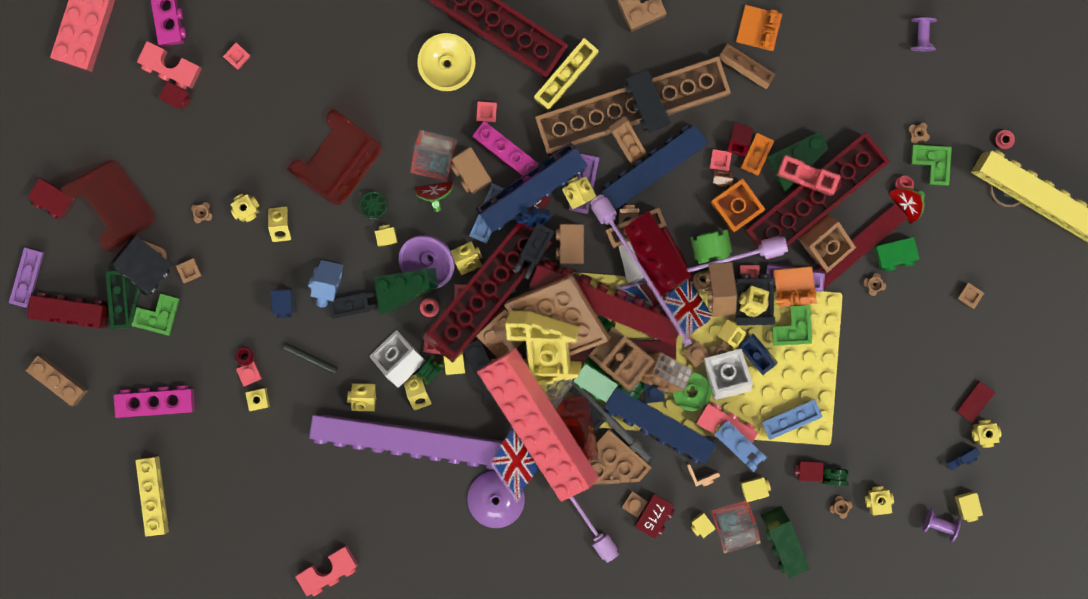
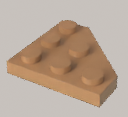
M609 429L585 455L599 477L594 484L640 482L652 468Z

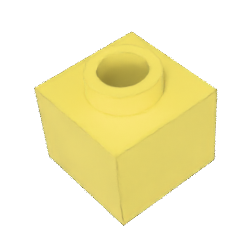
M390 225L380 226L378 231H375L378 247L398 243L394 227L390 228Z
M727 320L717 336L737 349L747 333Z
M266 388L246 392L249 411L270 407ZM255 396H258L260 398V402L258 404L254 402Z
M703 512L691 520L693 524L691 529L697 536L701 534L704 538L716 529Z

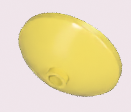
M442 33L431 37L424 43L418 55V69L421 77L429 86L440 91H454L463 87L471 79L475 70V55L471 46L466 40L455 34ZM450 61L451 65L449 67H445L444 62Z

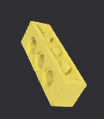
M584 38L538 91L534 99L549 111L597 56L599 50Z
M159 456L137 459L136 468L145 537L166 534L169 532Z

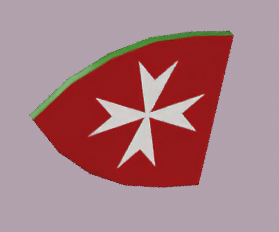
M453 181L415 187L416 196L425 201L432 202L434 212L441 211L440 199L452 191Z
M897 188L889 192L894 202L908 217L907 220L910 224L922 216L925 197L922 190L915 191L909 188Z

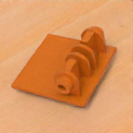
M745 5L736 42L774 51L782 14L776 10L768 11Z
M812 266L774 270L777 291L776 304H779V307L817 304Z

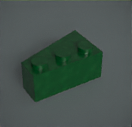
M820 131L766 158L782 193L794 183L776 176L782 158L788 156L804 162L803 164L811 166L829 149Z
M436 268L374 277L380 315L390 314L416 298L438 288Z
M107 271L106 283L110 329L131 328L140 289L118 271Z
M782 506L760 515L767 529L764 531L767 539L773 543L771 547L775 557H779L780 562H778L781 573H786L788 578H792L810 570L792 523Z

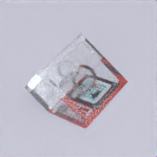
M420 130L415 144L410 173L447 182L451 170L450 165H452L451 159L454 158L458 139Z
M743 501L711 511L723 553L761 543L749 502Z

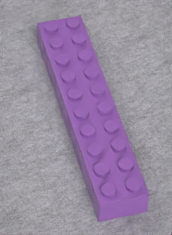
M318 413L312 417L309 439H314V443L325 444L327 441L333 442V446L339 447L350 444L353 449L364 450L365 447H370L373 452L383 453L384 450H390V454L402 455L404 452L410 453L409 457L421 458L424 455L429 456V460L440 461L441 458L448 459L449 463L454 464L465 461L468 466L478 467L479 464H485L488 469H494L491 461L496 450L503 442L501 440Z

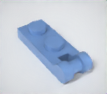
M728 420L714 433L753 472L758 468L757 465L761 461L764 462L767 458ZM753 452L756 456L750 461L747 456Z

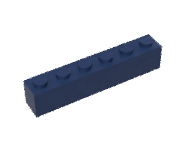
M687 125L680 130V136L677 138L672 136L664 142L666 146L662 149L655 148L649 153L651 157L645 161L643 158L633 164L635 167L633 170L628 172L626 169L618 175L619 180L615 183L610 181L602 187L604 191L601 194L608 198L615 211L708 144L696 125L692 127Z
M569 143L478 206L476 210L492 232L500 230L506 222L515 219L516 215H520L522 208L533 207L542 197L549 196L555 188L565 185L571 177L582 173L588 165L577 148L572 143Z
M615 388L604 405V408L607 409L606 413L615 418L617 415L624 418L622 422L631 427L635 424L640 427L639 431L643 434L656 436V441L665 446L667 443L674 446L673 450L681 455L684 453L690 455V460L699 465L701 462L706 464L717 445L711 439L647 403L633 398L618 388Z

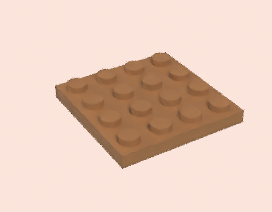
M572 275L507 300L504 304L508 312L530 311L578 326L580 330L576 342H569L570 356L609 341V335Z

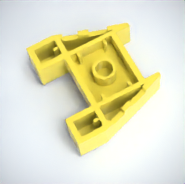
M530 311L509 312L506 321L507 340L527 341L528 360H523L539 385L545 383L549 385L557 380H569L579 377L582 362L570 361L569 342H576L580 330L578 326Z

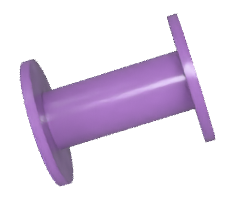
M913 18L912 22L918 23L917 47H911L910 50L920 52L936 51L933 44L929 43L930 23L937 22V19Z
M931 508L925 517L922 531L927 532L929 527L950 534L949 540L954 542L960 530L961 519L957 518L955 523L937 518L934 509Z

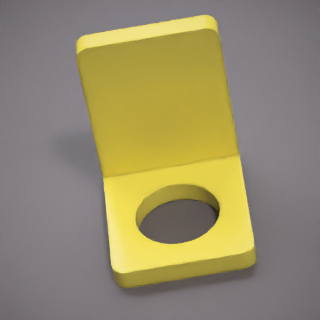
M287 207L268 209V229L272 242L291 240L288 228ZM283 231L286 234L279 237L275 235V232Z
M417 374L410 376L404 382L406 394L413 410H418L432 404L426 392L422 377L418 378ZM420 398L425 399V401L421 404L415 403V401Z

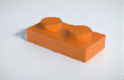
M756 133L741 165V169L758 176L774 140Z

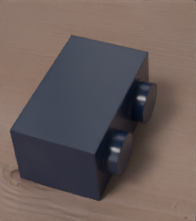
M295 290L271 291L272 314H277V318L291 317V313H296Z

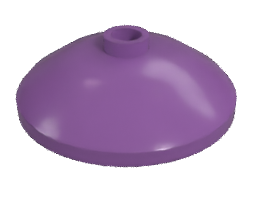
M428 235L412 237L404 243L399 252V266L402 273L436 268L438 288L444 286L454 273L455 262L450 249L435 237Z
M488 471L474 480L468 492L467 502L472 516L480 524L490 528H502L512 524L520 516L524 508L525 495L524 491H522L519 502H516L497 472ZM494 497L499 498L498 504L492 502Z

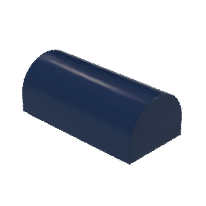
M754 333L749 335L738 346L762 375L778 364V361Z

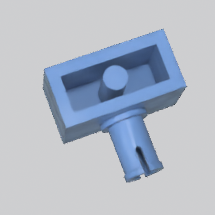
M321 260L319 266L314 268L313 277L309 281V288L311 289V297L317 298V306L326 307L328 300L334 301L341 282L343 265Z

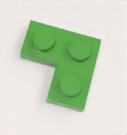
M912 145L911 164L930 166L929 185L949 186L952 147Z
M160 294L155 312L139 307L136 308L132 326L170 336L180 299Z
M810 305L790 306L791 326L772 327L773 346L812 344Z

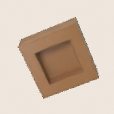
M714 170L713 183L721 187L732 186L733 172Z
M195 258L176 266L184 284L202 276Z
M966 283L957 299L970 308L975 309L984 292L972 284Z
M699 341L695 342L683 353L695 368L704 361V358L711 356Z
M631 491L622 508L638 518L648 501Z

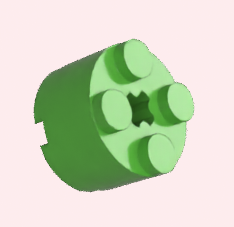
M728 229L723 230V233H721V230L703 233L697 236V239L695 236L690 237L694 259L698 260V264L709 262L712 257L716 256L717 260L728 258L732 252Z

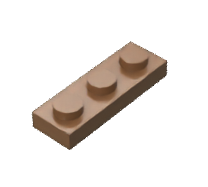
M728 43L719 56L720 60L726 65L731 66L740 74L748 77L765 89L768 88L776 75Z
M625 116L609 127L631 165L647 155Z

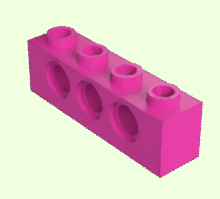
M151 0L158 45L166 47L184 44L186 30L184 26H181L180 19H183L181 7L178 8L177 0ZM170 1L171 8L164 11L163 4ZM173 20L174 27L170 30L166 29V23Z
M485 121L472 136L521 176L539 165V163Z
M188 385L177 386V390H169V387H158V391L150 392V388L138 389V393H131V389L119 390V394L114 395L115 418L195 412L194 388L188 389ZM172 394L178 398L176 405L170 403L169 399ZM152 396H156L159 399V404L156 407L150 402ZM134 397L140 401L138 408L133 407L131 404Z

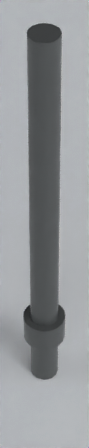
M574 378L566 380L630 445L629 447L634 453L637 452L646 462L652 458L642 447L643 444L638 439L635 440L611 415L606 413V409L587 390H582L576 386V383L573 382Z

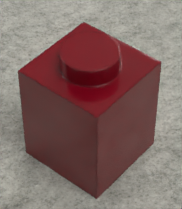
M167 81L159 99L182 111L183 108H187L190 104L191 94Z
M735 123L730 135L727 152L745 157L750 146L753 127Z
M798 460V465L795 464L794 476H797L799 481L823 482L824 463L821 461Z

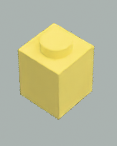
M763 476L740 482L746 502L768 497V491H771L769 481L765 480Z
M972 491L955 496L961 519L972 522L978 520V517L983 515L976 492Z

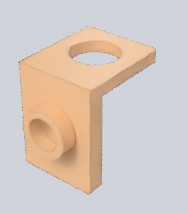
M623 205V209H619V224L623 223L626 217H637L639 209H635V205Z
M686 463L695 486L701 484L703 487L710 485L714 482L713 479L720 477L716 471L696 480L691 465Z

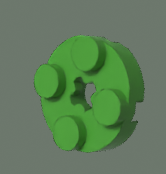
M692 372L685 391H677L673 393V397L682 409L696 411L703 408L709 402L711 387L704 376ZM691 386H694V390L697 391V394H693V397H689V393L686 392Z

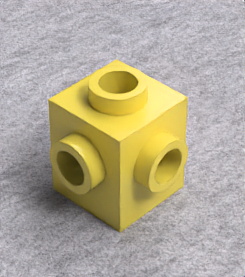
M575 177L567 182L568 186L562 189L572 210L597 197L587 177L582 179Z
M240 194L233 199L234 202L231 204L233 208L230 210L236 220L239 219L243 222L252 221L257 217L256 214L260 212L257 208L259 203L254 196ZM246 204L247 209L245 211H241L240 209L241 205Z
M472 241L451 250L461 276L482 267L480 261L483 258L479 247L474 248Z
M751 286L740 295L739 303L741 305L739 311L751 317L759 316L768 307L769 292Z
M352 384V390L348 391L347 397L348 403H351L352 411H375V384Z
M987 419L980 420L979 424H973L972 438L976 444L982 445L983 448L994 447V443H999L1001 429L1000 426H997V423ZM987 431H989V433H990V437H989V438L986 437V432H987Z
M884 486L872 487V490L867 491L868 496H865L866 507L870 509V514L874 516L892 513L891 504H894V497L890 490L884 489Z

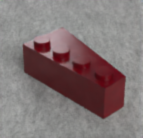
M650 211L637 217L624 227L639 263L661 297L692 277ZM651 289V292H652V294H653L655 300H657L656 295L654 294V292H653L652 289Z
M37 292L36 296H30L27 319L107 329L109 306L105 305V301L94 300L93 303H86L84 298L75 297L74 301L67 300V296L56 295L55 298H49L47 293Z

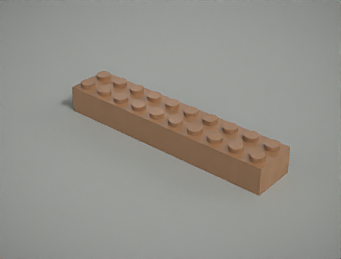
M719 56L652 78L667 115L731 94ZM624 87L536 116L535 120L547 155L558 152L569 143L577 146L612 134L609 127L624 116L629 121L631 127L641 125L639 121L642 119L639 112L636 113L632 106V102H634L632 95H628Z

